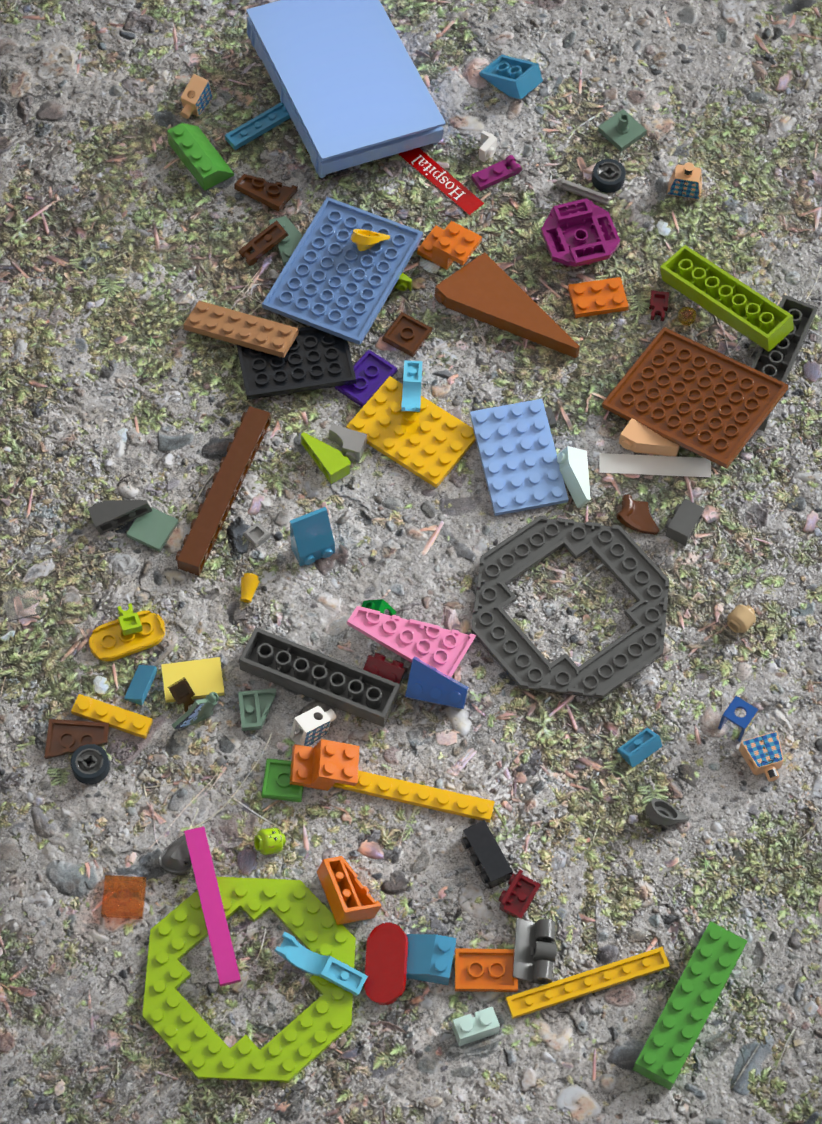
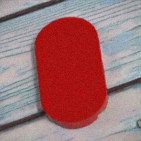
M387 922L376 926L367 939L365 975L368 977L364 983L366 995L379 1005L394 1003L403 994L406 987L408 937L403 929L395 923Z

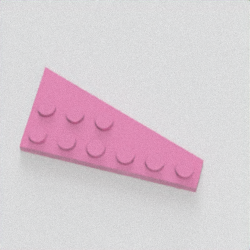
M360 606L355 608L346 623L412 663L413 657H417L450 677L454 674L476 637L474 634L468 635L454 629H443L438 625L413 619L407 620L397 615L390 616L382 614L380 611Z

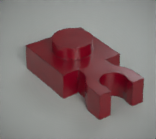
M651 290L649 309H652L650 320H654L655 315H660V321H664V311L668 309L669 292Z

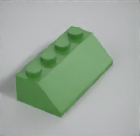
M180 123L167 130L168 144L204 191L234 176V172L198 126Z

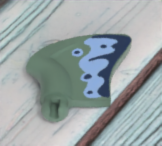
M211 692L204 699L195 701L190 709L172 724L173 728L181 729L212 716L213 708L219 700L218 694Z

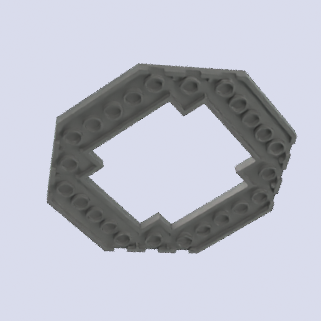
M539 516L481 556L471 632L476 635L478 641L519 688L603 699L662 657L669 578L619 525L604 526L601 523L586 521V523H580L570 519L559 518V520L548 519L546 516ZM563 546L575 559L591 550L637 601L636 604L625 611V615L635 627L579 667L566 653L550 663L503 610L517 599L507 585Z

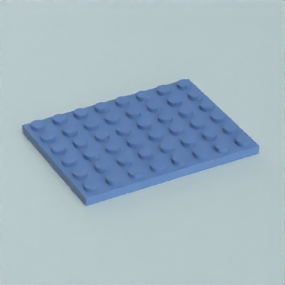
M327 197L263 301L262 307L361 345L423 238V232ZM355 229H364L391 236L390 239L380 241L365 251H359L356 243L350 239Z

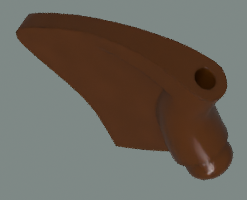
M625 494L622 497V510L616 514L617 519L632 530L657 535L659 528L649 513L648 502L634 501L631 495Z

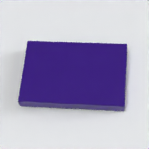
M368 349L353 365L356 384L337 386L335 389L363 407L388 377H393L398 372V368Z

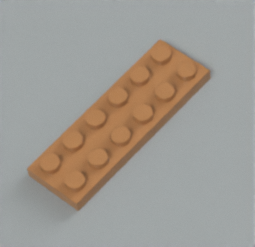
M198 301L183 324L184 330L282 358L285 357L299 334L296 327L203 301Z

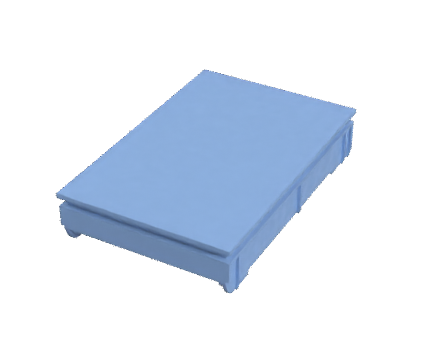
M280 0L246 9V13L249 16L247 17L248 38L251 40L252 46L255 48L280 95V101L284 103L320 178H324L326 174L425 145H437L442 140L444 130L442 126H445L446 123L379 0Z

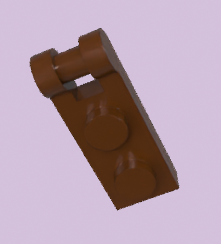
M276 220L239 250V254L241 257H245L246 263L249 266H253L260 257L285 239L288 233Z

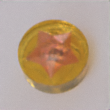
M683 307L679 311L678 320L683 325H691L695 322L697 313L691 307Z

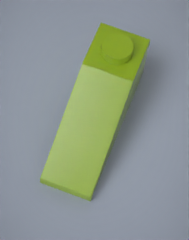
M304 432L301 433V444L330 484L350 474L351 462L347 456H343L339 450Z

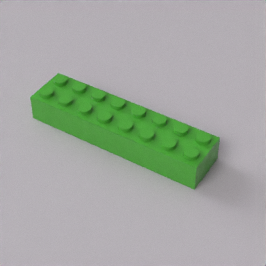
M711 921L709 922L635 1062L633 1071L671 1091L743 952L747 940Z

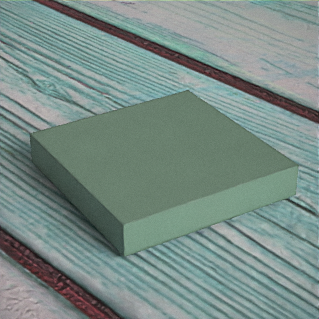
M152 508L151 512L135 519L126 536L161 552L179 521L170 515Z

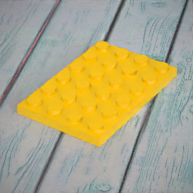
M389 376L349 422L346 428L367 434L368 445L437 488L476 441L473 428L421 396L420 412L401 411L403 384Z

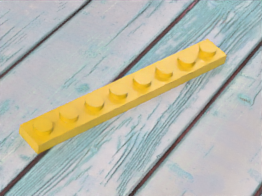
M359 770L358 782L355 786L340 783L333 785V787L481 821L485 820V822H490L495 801Z
M659 947L506 997V1003L512 1019L668 969L670 965L663 947Z

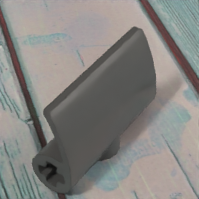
M520 918L516 919L513 961L514 978L544 985L552 982L553 962L557 954V944L554 943L555 921L540 919L533 923Z

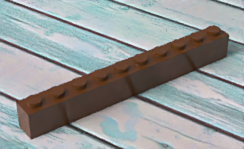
M249 406L247 412L243 413L241 417L242 423L240 427H236L234 432L235 438L233 442L228 444V453L220 461V470L215 472L213 476L212 487H208L205 494L206 499L198 508V516L192 520L191 531L189 535L186 534L184 537V546L182 550L177 552L175 560L177 561L178 569L200 576L271 423L270 412Z

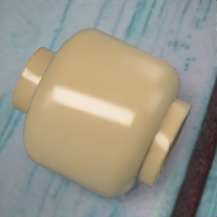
M737 605L727 616L729 628L735 633L747 632L756 622L754 609L749 605Z

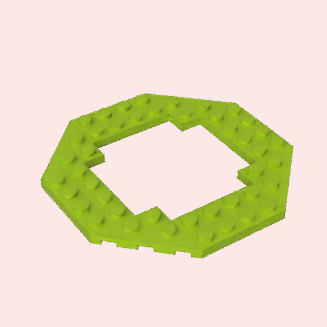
M216 876L226 920L241 908L255 922L270 909L307 949L320 955L331 956L354 968L356 938L343 924L337 925L334 915L301 880ZM198 890L150 929L142 1016L197 1079L249 1080L254 1082L280 1081V1083H289L352 1027L353 994L320 976L313 975L309 982L321 993V996L264 1047L259 1049L245 1035L229 1048L176 990L191 977L189 971L179 960L208 936Z

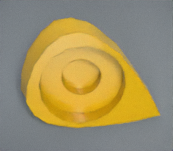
M355 229L350 239L356 243L359 251H365L380 241L390 239L391 236L364 229Z

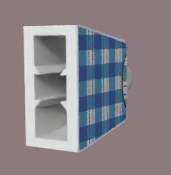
M317 706L295 717L290 738L297 745L309 747L328 733L330 722L336 719L335 712L332 709L324 712L321 707Z

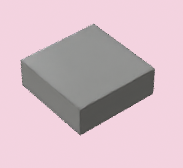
M258 522L243 533V536L255 548L270 538V534Z

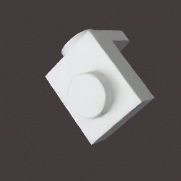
M483 130L480 138V143L483 145L479 149V160L485 162L494 155L497 138Z

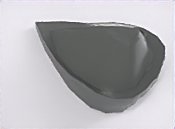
M654 798L646 805L645 811L651 825H673L689 821V818L661 799Z
M185 834L176 839L161 853L159 865L165 872L173 875H186L191 870L192 863Z

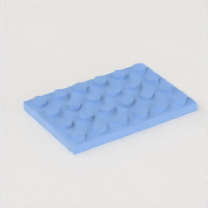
M542 399L470 412L469 415L495 516L568 502L567 491L563 476L559 470L560 465L557 462V453Z

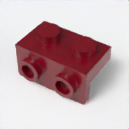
M377 652L368 655L363 668L365 671L401 684L404 673L408 669L404 667V663L393 660V662L386 660L385 655Z
M519 869L517 874H512L508 882L510 885L508 890H503L498 899L500 902L499 909L516 919L524 917L541 887V884L524 876L523 870Z

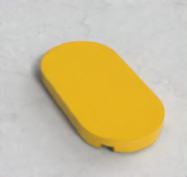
M139 611L137 613L143 631L123 636L118 619L102 624L93 630L89 638L90 651L99 660L114 661L154 647L164 638V621L161 616L151 613V611Z

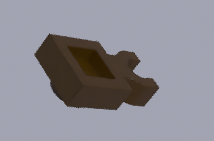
M183 677L170 685L168 689L178 705L183 703L186 713L188 706L195 702V700L191 699L195 693L186 678Z

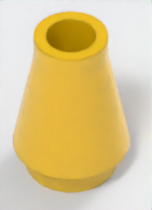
M244 573L243 577H241L240 601L245 603L252 602V598L260 583L258 580L259 576L252 573Z

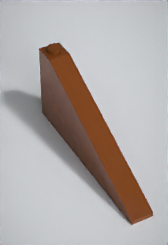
M485 252L435 286V299L448 309L568 356L577 358L579 355L580 346Z

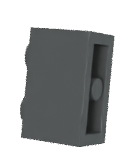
M684 498L681 504L678 503L675 507L673 519H668L665 525L667 529L665 536L686 546L701 521L705 508Z

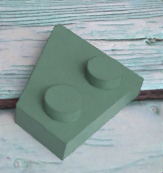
M276 688L238 692L242 731L262 729L275 699Z

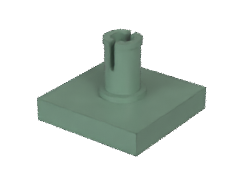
M624 109L598 126V132L620 152L647 133V130Z

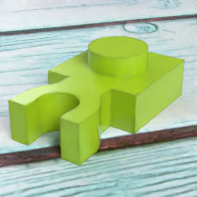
M132 603L128 604V610L126 611L122 610L121 606L117 607L120 616L118 620L123 636L143 631L138 613H133Z

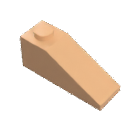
M633 418L626 425L619 439V444L623 448L635 453L676 457L680 447Z

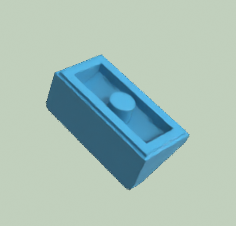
M138 666L124 700L143 706L157 674L156 666Z
M646 728L619 747L617 751L631 767H635L660 749L662 742L659 735Z

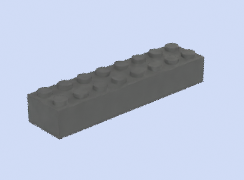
M784 295L779 307L793 315L794 329L771 351L768 352L760 346L751 368L786 383L813 324L818 307ZM775 407L766 417L763 423L760 425L758 430H761L763 432L765 431Z
M255 627L239 658V666L242 671L382 727L385 726L400 695V684L257 627Z

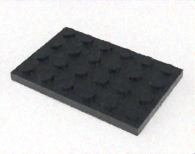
M310 326L298 328L299 334L284 358L236 345L247 400L356 384L348 341Z

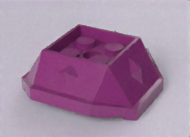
M587 198L553 206L541 228V234L552 261L561 263L566 267L589 265L594 262L610 259L620 245V238L609 212L593 204Z

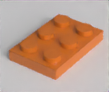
M621 277L568 284V292L575 318L628 311L629 305Z
M455 948V991L518 992V979L513 977L514 949Z

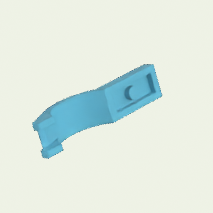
M404 360L401 411L420 412L423 361Z
M284 931L282 935L284 940L281 946H277L274 950L276 953L298 969L315 976H320L356 996L359 995L368 977L367 975L331 956L312 952L302 946L294 936Z

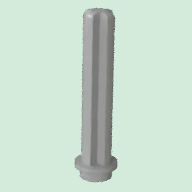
M559 177L555 187L558 190L563 189L604 205L609 204V195L565 180V177Z

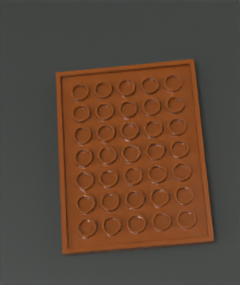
M663 327L604 400L602 407L628 421L633 418L663 438L727 469L787 392L788 384Z

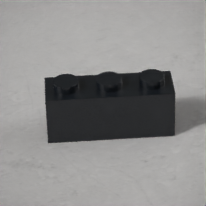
M485 820L464 829L461 843L465 849H469L471 853L470 859L475 867L478 866L481 873L479 874L483 883H487L491 889L510 880L513 870Z

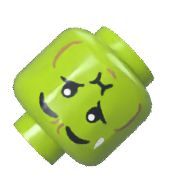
M276 827L261 829L254 837L255 849L262 855L278 854L286 843L285 835Z

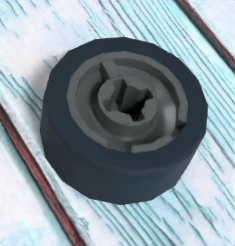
M603 159L597 162L593 168L592 183L601 192L614 193L624 185L625 168L617 160Z
M86 744L74 751L71 757V769L74 777L79 782L96 784L106 778L110 769V762L106 751L102 747L95 744ZM88 762H93L90 767L87 766Z

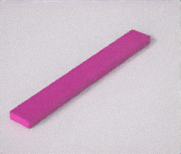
M203 826L184 831L220 987L241 982L205 828Z

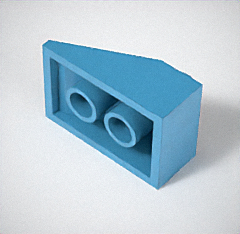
M500 55L479 72L481 77L507 96L520 100L543 82L538 63L506 55Z
M326 507L290 520L291 549L300 566L310 565L315 560L328 558L335 553V541Z
M406 934L408 937L406 978L449 985L456 938L436 934Z

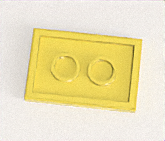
M220 657L161 664L166 703L176 702L168 687L183 677L186 678L195 693L191 699L205 698L211 692L217 693L218 696L225 695Z

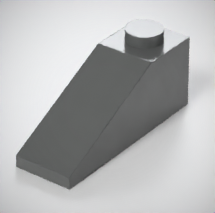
M105 500L95 503L88 510L95 528L101 535L151 512L152 508L147 500Z

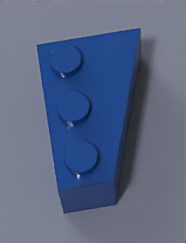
M413 657L405 697L464 709L469 687L445 675L433 666L426 664L419 658Z

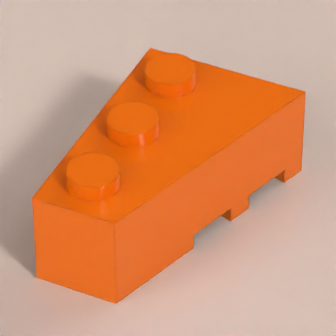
M342 856L323 859L317 870V875L337 925L375 918L382 905L379 901H375L369 894L370 890L357 879L358 875Z

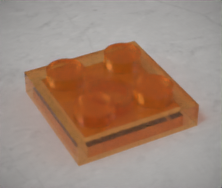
M105 875L101 916L143 919L147 878Z

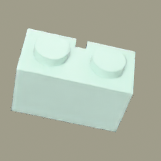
M492 1006L475 1012L474 1017L468 1014L453 1019L452 1029L458 1045L462 1046L498 1034L500 1025Z

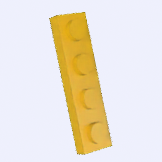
M81 694L78 695L71 710L73 715L94 722L109 723V727L146 739L153 723L152 718Z

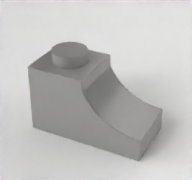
M331 424L329 440L336 442L342 449V455L347 456L350 461L360 462L367 445V434Z

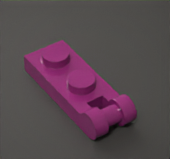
M509 155L505 160L472 174L471 179L479 191H482L519 174L522 171V167L516 163L513 155Z

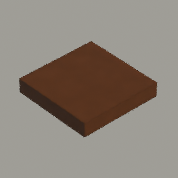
M401 312L382 337V341L414 357L432 333V328Z

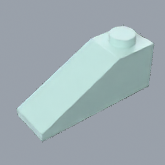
M567 446L558 454L557 462L560 465L559 470L577 508H582L590 501L587 451Z

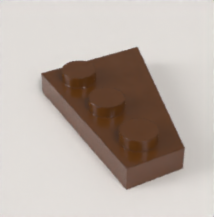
M243 174L234 184V189L279 212L298 191V186H283L281 182L270 183L266 182L264 178Z
M49 719L44 758L49 759L74 753L80 746L86 744L107 745L109 723Z

